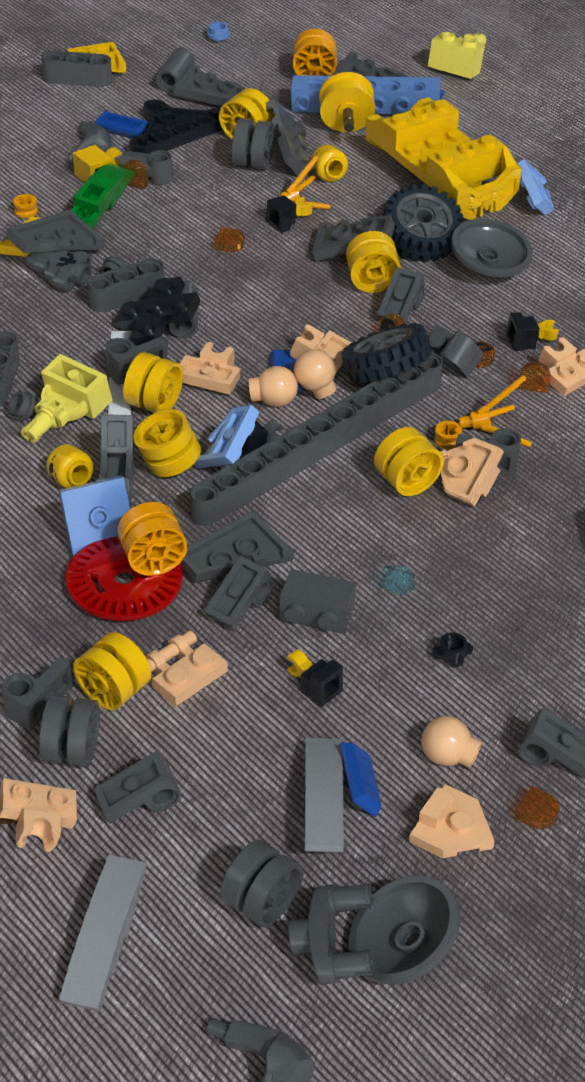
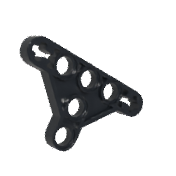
M148 100L143 104L144 118L149 124L144 134L130 140V151L146 154L158 150L168 151L222 131L223 129L219 121V111L222 106L210 110L170 107L161 100Z

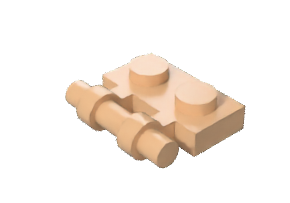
M188 631L182 636L177 634L168 640L167 646L159 651L153 650L145 656L150 665L151 672L156 675L152 678V688L175 707L228 671V662L205 643L195 650L190 647L197 642V637L192 631ZM175 656L180 659L171 666L166 663Z

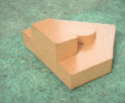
M475 437L464 441L463 445L456 448L440 451L444 459L441 477L445 493L452 498L475 507L480 496L487 497L501 471L497 465L504 451L500 447Z
M446 784L442 789L437 787L421 809L419 822L409 836V843L442 859L457 856V852L477 849L479 852L491 850L494 848L495 842L479 800Z

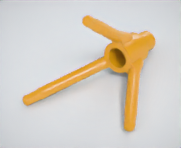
M314 155L286 191L280 193L279 197L285 195L293 202L300 198L299 192L316 179V176L312 175L301 183L318 160L317 155ZM304 202V205L313 203V208L330 209L329 204Z
M524 375L519 377L477 411L470 412L471 415L459 417L462 429L473 427V429L481 428L482 431L491 433L498 430L499 428L491 425L490 418L515 409V406L509 405L492 411L489 410L526 380V377ZM521 437V445L527 447L532 445L530 441Z

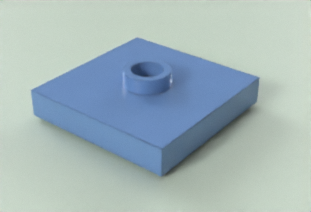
M122 475L58 490L70 551L73 555H76L81 549L93 542L118 536L117 527L119 521L130 510L125 480Z

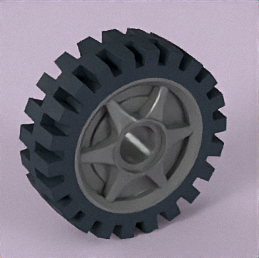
M411 184L409 189L407 186L401 187L400 191L396 190L389 197L382 216L391 215L395 223L392 240L395 243L397 252L402 250L401 256L406 258L410 254L413 261H417L421 257L422 262H428L430 257L432 261H437L440 256L443 259L448 253L452 252L451 239L453 232L464 222L463 214L460 213V206L455 205L456 201L452 197L446 199L448 193L442 191L438 194V188L432 186L431 190H427V185L421 184L420 189H418L417 184Z
M411 323L409 325L401 324L399 327L397 325L391 326L387 330L384 328L377 333L368 334L367 337H361L358 341L350 343V346H346L341 352V357L350 381L366 383L369 380L374 382L379 378L383 380L387 379L390 375H399L401 371H409L411 367H417L420 365V362H425L431 356L432 350L424 326Z

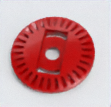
M118 536L99 540L85 546L72 558L66 571V587L73 602L88 614L112 621L139 620L162 611L175 600L183 583L181 564L169 572L155 576L142 575L134 571L128 562ZM120 573H130L134 576V580L126 584L118 583L114 578ZM92 579L98 580V587L101 593L97 590Z

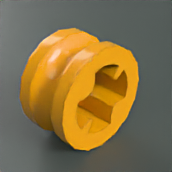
M21 194L13 199V205L15 206L14 214L17 217L31 218L38 213V207L36 206L37 198L35 196Z
M454 421L439 422L435 427L434 442L442 449L451 450L456 447V440L458 435L462 434L463 429Z

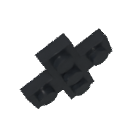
M181 276L161 278L156 280L148 299L123 303L114 323L119 331L133 329L129 340L135 346L162 337L167 324L191 321L201 300L196 292L182 294L185 283Z

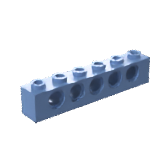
M293 75L291 88L292 112L320 113L319 91L322 84L331 76ZM364 76L370 81L374 90L375 114H401L409 111L418 100L427 97L432 100H440L441 77Z

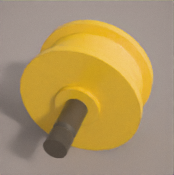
M341 72L332 75L322 84L319 91L320 115L323 122L329 128L339 132H354L366 126V117L375 114L374 90L366 77L354 72Z

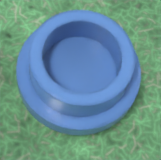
M212 22L207 29V36L214 42H223L230 36V30L224 22Z

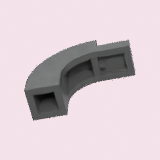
M101 415V462L97 481L122 475L125 480L131 509L134 476L133 415Z

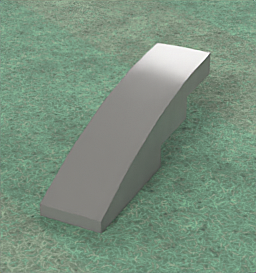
M305 738V851L343 852L344 850L343 765L340 749L342 739Z
M108 855L71 956L59 997L61 1004L101 1012L110 975L114 976L123 940L128 938L147 868L146 862Z

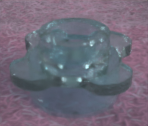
M390 565L384 566L383 571L386 575L383 580V586L387 590L398 595H405L408 590L415 589L416 585L413 583L415 576L410 570L399 565L393 567Z

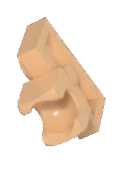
M305 325L301 336L296 338L290 350V356L297 360L305 351L311 349L322 350L332 358L336 375L343 365L341 352L346 346H350L351 342L330 330L324 337L325 333L311 325Z
M560 337L556 350L550 346H544L538 362L546 371L543 379L561 395L566 396L585 385V349L576 353L577 348L565 338Z
M207 342L200 351V358L189 355L184 356L180 364L183 368V383L230 394L240 379L241 368L234 367L235 354L232 347H227L221 353H215L211 350L213 343Z
M3 778L0 785V818L18 820L16 824V846L23 848L26 845V838L30 835H35L42 840L44 851L51 852L59 841L61 827L73 829L77 821L76 790Z

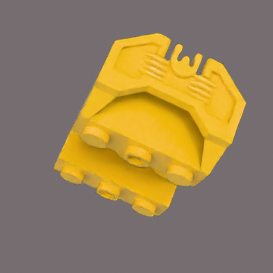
M427 97L418 100L409 111L395 114L389 118H383L378 114L366 117L365 140L377 148L386 151L431 189L432 186L438 188V194L442 191L448 193L446 199L452 197L456 201L455 205L460 206V213L468 220L476 219V215L483 216V209L489 213H492L493 210L499 211L503 209L519 191L522 167L516 163L507 146L491 134L484 135L475 140L465 135L458 129L459 110L445 99L432 100ZM499 175L495 181L481 185L482 181Z

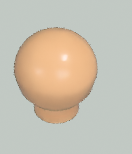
M311 349L303 352L297 358L294 365V375L303 388L312 391L316 399L326 398L336 391L337 387L333 381L335 375L334 362L326 352Z
M273 366L265 369L259 377L249 378L251 401H263L272 407L288 405L294 400L298 391V382L295 375L283 366Z
M441 716L433 719L425 727L421 738L422 749L427 758L433 763L442 766H454L460 763L471 768L482 746L481 741L471 737L467 726L452 716Z

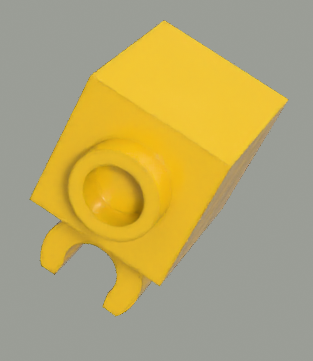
M96 145L73 152L74 175L85 183L93 173L106 164L112 163L120 166L121 162L115 159V157L122 155V152L116 147H112L104 152Z

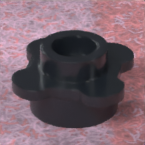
M451 632L441 637L440 645L433 648L432 654L436 659H443L453 667H460L464 663V658L472 654L473 646L467 643V639L463 635Z

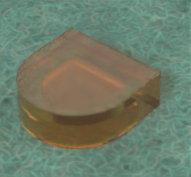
M128 160L122 166L134 171V176L128 186L145 189L148 186L147 168L139 160Z
M221 227L215 241V250L225 252L240 251L245 245L244 233L238 229Z
M530 362L524 365L521 370V376L524 375L526 380L519 386V390L548 393L551 376L548 366L541 362Z
M531 786L516 810L515 819L534 828H549L558 819L559 803L551 794Z

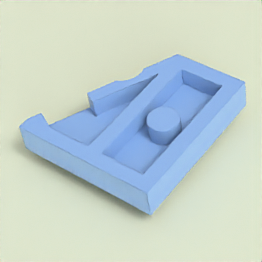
M523 159L517 163L522 167L520 184L529 193L527 200L534 210L539 209L543 214L547 215L554 210L549 190L543 186L547 183L546 178Z
M252 405L232 408L221 424L207 438L212 442L210 447L203 455L199 456L193 465L200 469L234 464L241 456L242 447L247 437L254 430L255 421L260 412Z

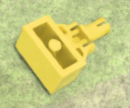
M442 32L432 38L428 67L469 79L480 73L486 44V36L484 34L479 35V33H475L473 35L468 33L464 35L463 39L461 36L459 38L455 37L454 33Z
M59 354L41 371L45 386L41 393V401L34 407L36 416L21 429V434L28 442L31 441V443L35 444L50 428H62L68 421H74L83 416L95 419L113 401L107 376Z

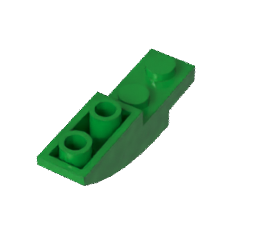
M112 163L102 166L91 175L75 195L74 207L71 211L94 230L105 211L113 209L134 176V171Z

